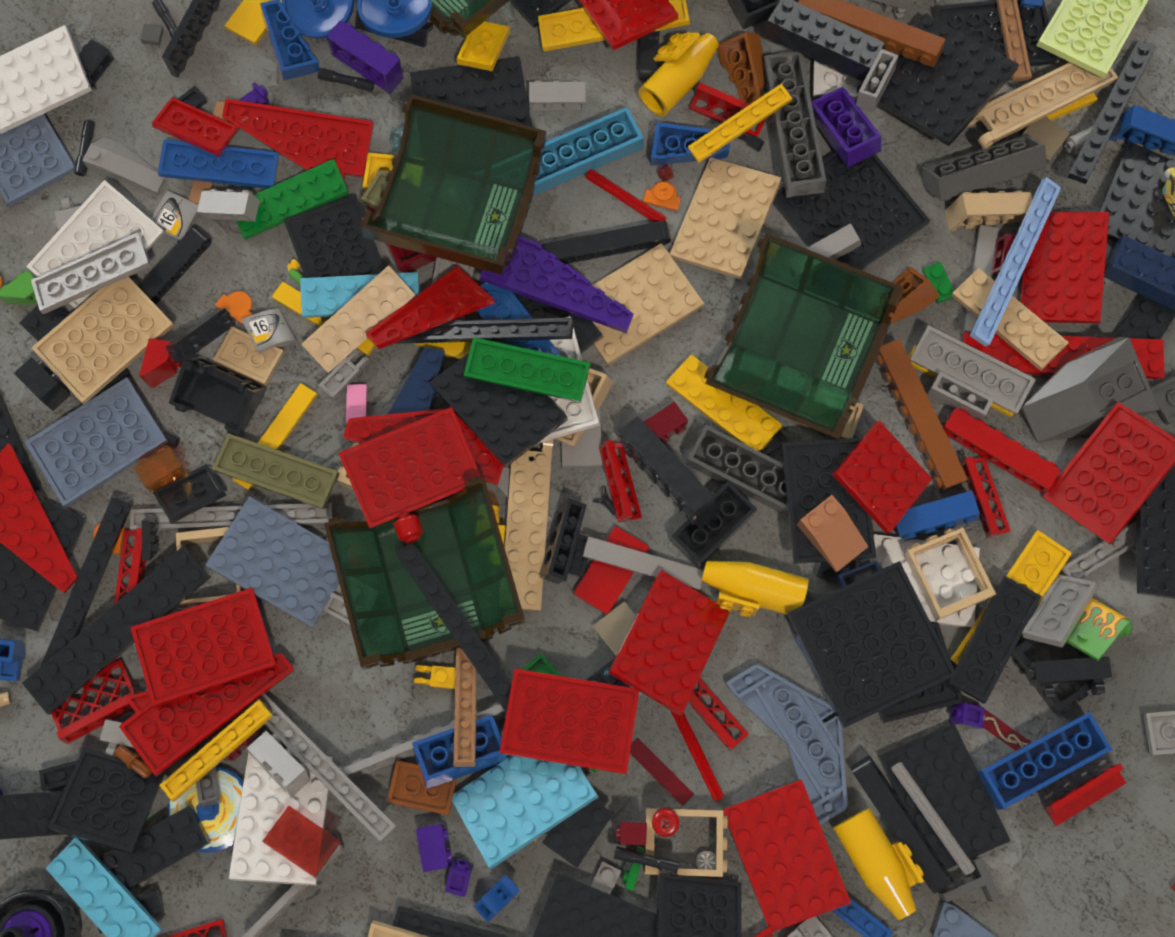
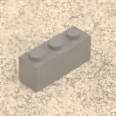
M880 49L859 90L856 106L872 112L875 111L896 69L899 55Z
M559 80L553 82H529L530 111H586L585 82L578 80L571 82Z
M211 189L210 191H202L197 213L212 220L255 222L260 200L247 190L236 192L227 189L224 192Z
M941 371L927 393L928 396L954 409L956 407L964 409L973 418L981 420L986 416L994 398Z

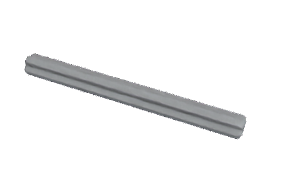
M901 762L892 766V771L965 875L972 873L975 867Z

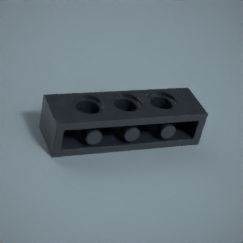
M570 498L560 502L539 578L555 584L567 580L586 504Z

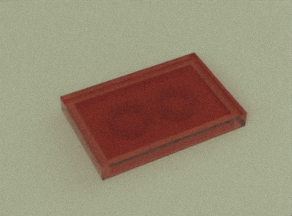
M288 806L262 842L313 878H316L340 845L341 840Z

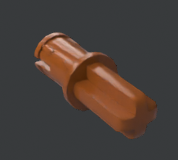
M124 744L115 750L114 756L123 761L128 769H133L143 778H148L151 775L152 771L140 759L141 756L139 754L135 755Z

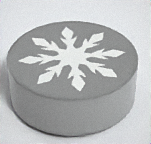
M710 851L701 852L696 858L697 868L714 870L716 868L715 854Z

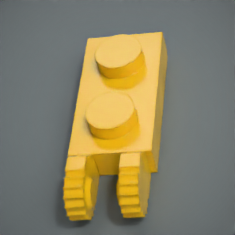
M416 665V671L430 672L431 678L430 680L419 677L414 678L415 684L455 690L456 668Z

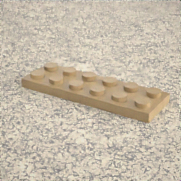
M388 265L302 343V346L329 373L367 339L366 333L405 305L416 294Z
M978 268L951 296L978 318L995 281ZM1013 296L995 332L1040 371L1069 343Z

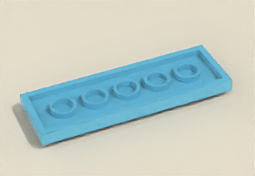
M418 272L397 273L416 294L414 296L416 297L419 294ZM378 274L300 278L302 317H332Z
M75 837L46 867V870L106 937H157L163 930L158 922L82 839Z

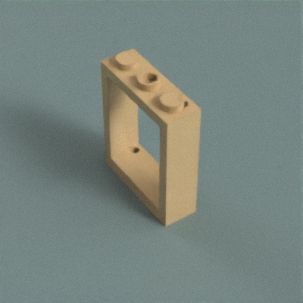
M229 527L176 533L177 551L183 545L188 549V544L221 541ZM236 585L237 592L245 590ZM228 595L190 599L189 596L180 605L188 609Z
M956 527L948 529L944 532L945 535L939 538L937 535L926 539L927 543L922 545L919 542L909 546L908 551L904 554L935 621L996 595L963 527L958 530ZM956 539L981 592L940 609L915 556Z
M646 808V854L655 856V831L652 827V818L658 809ZM673 809L679 817L717 818L716 870L678 869L677 874L645 865V875L665 873L682 876L723 877V872L727 873V859H723V850L727 851V837H723V829H727V816H723V811Z

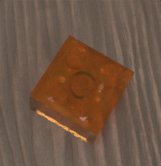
M170 446L159 449L155 455L140 460L138 465L134 466L143 485L152 494V491L189 473L180 457Z

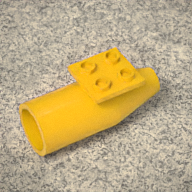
M698 32L676 33L670 37V41L658 50V54L653 58L654 61L665 62L638 90L639 97L647 109L657 116L664 117L703 77L719 46L717 39L713 35L705 33L700 36Z
M706 561L701 581L720 591L716 601L720 608L726 609L729 612L731 610L739 611V615L751 617V615H756L759 607L788 615V612L803 606L809 578L751 562Z
M870 807L833 827L834 832L865 886L897 920H901L914 913L917 909L910 887L916 883L924 882L921 877L924 874L918 864L914 865L910 858L912 853L906 844L903 845L902 842L890 843Z

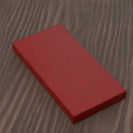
M173 97L170 98L152 122L153 128L220 157L239 131L238 126Z
M616 526L606 542L647 553L650 546ZM594 560L573 595L607 615L634 572Z

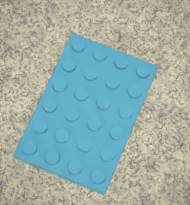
M510 756L454 793L452 802L486 864L492 869L597 799L598 795L581 767Z

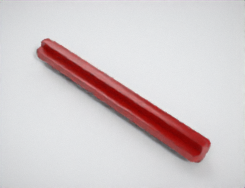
M589 169L586 173V179L652 222L666 221L667 218L595 170Z
M670 710L713 800L718 801L722 799L724 794L684 712L679 716Z

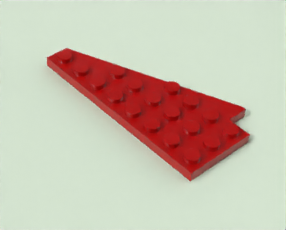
M225 98L222 117L226 121L238 126L242 131L306 171L334 159L344 182L346 175L364 178L374 128L373 121Z
M279 653L274 655L276 667L156 707L152 706L148 691L133 694L125 699L136 713L118 727L157 777L295 670L284 655Z

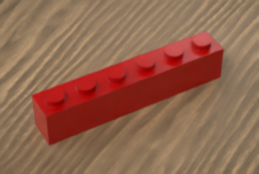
M956 407L943 426L947 437L979 456H985V459L1043 494L1051 488L1061 471L1052 461L1044 460L1039 457L1037 452L1025 449L1020 442L1013 439L1010 440L1004 436L1003 432L988 427L983 420L973 418L964 409Z

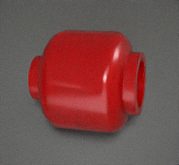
M409 512L400 514L398 520L394 523V529L400 541L409 544L421 539L420 535L424 530L417 515H410Z
M663 807L654 813L652 827L656 834L662 837H669L674 835L679 829V815L672 808Z

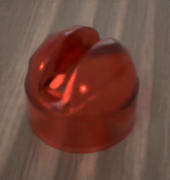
M668 164L659 169L658 175L662 181L674 178V174Z

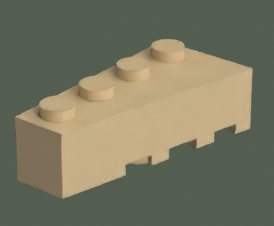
M964 192L945 210L949 231H956L957 227L965 226V229H972L974 226L983 223L985 226H992L1000 221L1002 224L1023 222L1032 202L1031 192Z

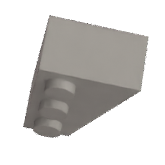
M265 731L247 747V750L286 794L292 798L310 782L308 776L310 772L302 763L299 764L295 760V755L288 748L285 750L280 745L282 742L275 734L270 735Z

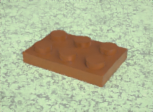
M396 760L387 803L449 815L457 779L427 789L418 765Z

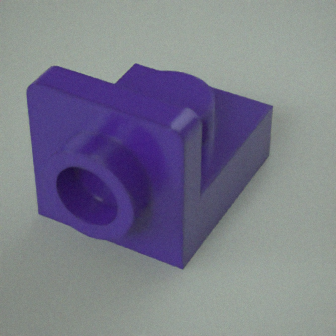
M255 82L251 84L253 90L239 100L265 105L269 104L268 92L262 85L258 86Z
M968 703L952 705L950 724L954 723L955 725L983 729L985 708Z
M453 860L445 892L465 897L474 865L466 860Z

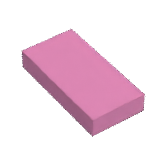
M367 384L347 385L346 423H348L349 418L367 417Z

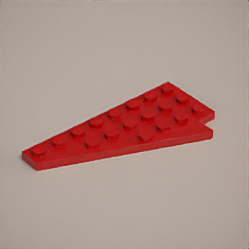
M445 409L349 418L343 439L361 444ZM456 415L481 478H485L487 483L498 486L504 466Z
M8 443L0 452V543L65 594L76 582L78 576L13 447Z

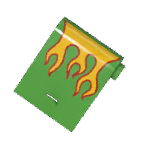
M1091 598L1066 642L1099 661L1117 637L1122 638L1124 635L1127 637L1133 629L1131 625L1132 620Z

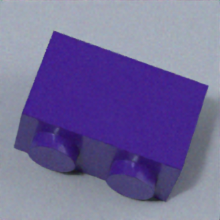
M443 824L416 829L423 872L449 868L450 862H453L451 849L447 850L446 841H449L448 829L443 828Z

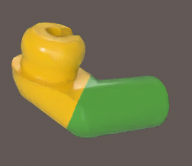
M292 259L287 265L289 276L301 285L300 278H305V276L299 273L298 268L301 266L299 261Z

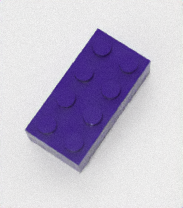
M340 20L327 34V41L333 57L366 79L374 81L375 85L387 93L391 94L404 79L400 58L395 53L386 51L380 43L371 41L365 33L356 31L351 24H346Z
M844 87L811 101L815 124L847 167L881 152L882 136L859 106H856L855 101Z

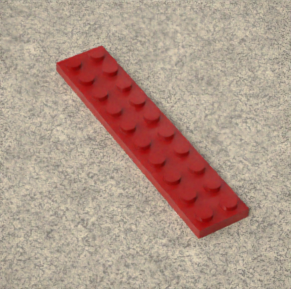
M964 332L962 335L963 343L1025 374L1054 375L1065 363L1116 339L1062 336L1069 342L1068 345L1040 371L997 334H994L988 346H984L970 336L971 333ZM1129 338L1146 378L1163 379L1165 377L1164 340Z

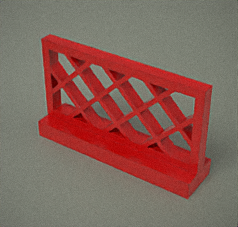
M120 659L107 666L90 680L86 686H83L82 688L85 690L80 700L70 697L63 704L61 710L56 709L51 714L58 730L56 733L59 740L69 744L103 726L105 719L113 721L133 710L125 698L137 693L123 660ZM120 667L122 672L119 679L110 678L112 671ZM97 678L104 679L99 690L91 688L93 681ZM108 681L117 683L113 694L104 691ZM121 685L128 686L130 693L123 697L117 695ZM89 691L98 693L94 703L85 701ZM102 695L111 697L109 703L105 706L98 705ZM70 701L79 703L74 714L66 711ZM84 704L92 706L88 715H79ZM64 714L73 716L70 724L63 727L61 721Z

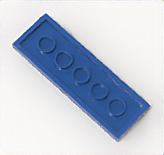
M163 139L158 176L267 189L275 185L279 153L226 147L220 157L187 142Z
M486 282L480 286L495 302L492 305L477 310L483 320L533 319L513 292ZM550 340L500 341L502 344L561 356Z

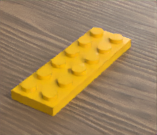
M691 354L666 381V385L734 439L761 452L782 428V424L758 405L705 384L707 379L704 376L708 367ZM719 376L717 381L733 387Z

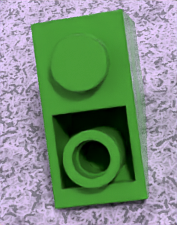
M28 270L18 274L16 279L1 287L0 299L8 304L33 305L37 302L31 280L35 277Z

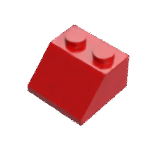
M148 339L139 376L150 388L157 387L177 374L179 367L182 366L183 361L175 363L169 356L165 346L171 343L170 341Z

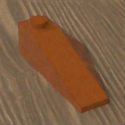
M745 32L719 44L720 61L723 68L728 71L729 79L737 87L741 100L752 104L764 95L763 49L759 34Z
M909 267L893 281V283L903 286L904 290L895 313H890L889 315L892 317L891 324L925 309L940 296L931 281L912 267ZM891 290L889 293L885 292L881 298L883 300L878 306H874L868 314L881 318ZM870 321L867 322L865 329H867ZM873 323L869 333L875 332L878 324Z

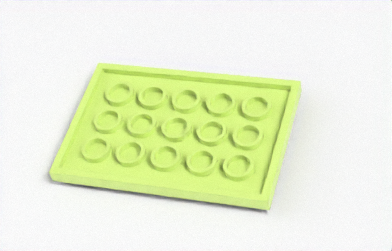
M1063 0L1036 46L1097 76L1105 78L1148 0Z

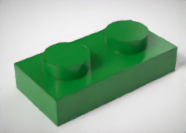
M939 262L924 267L922 269L923 275L931 281L940 295L935 300L936 304L954 299L951 296L954 289L942 263Z
M637 846L635 851L644 854L646 848ZM632 863L630 871L626 870L622 882L626 884V889L634 891L641 864Z

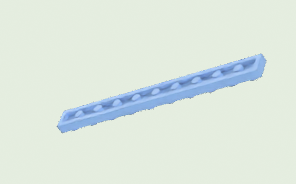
M1047 177L1041 180L970 334L972 338L984 346L990 345L1060 192L1061 187Z

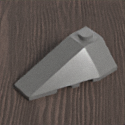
M106 137L90 144L82 160L91 172L159 194L166 179L165 177H159L158 171L121 142Z

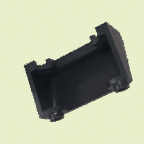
M196 357L183 361L169 404L175 406V409L180 412L195 410L225 424L224 428L227 430V433L239 436L247 428L267 388L210 360Z

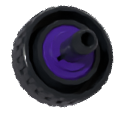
M31 889L14 893L0 902V937H81L80 918L71 902L59 893H54L50 890Z

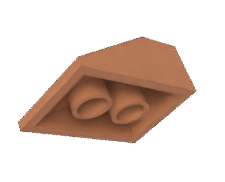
M833 495L829 496L797 523V526L836 573L868 548L867 543L851 518Z

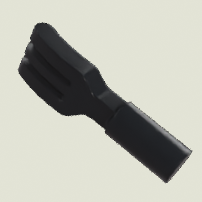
M743 133L737 137L745 141L747 146L757 152H760L763 147L762 145L765 143L755 135L747 136Z

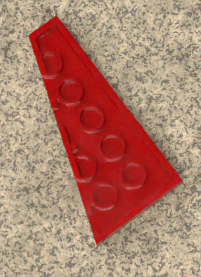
M456 266L368 331L366 336L378 349H382L492 305L495 302L484 289Z

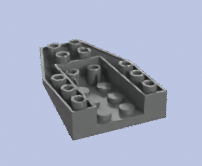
M1118 337L1065 363L1021 406L1036 442L1092 435L1117 402H1120L1142 417L1160 410L1128 337Z

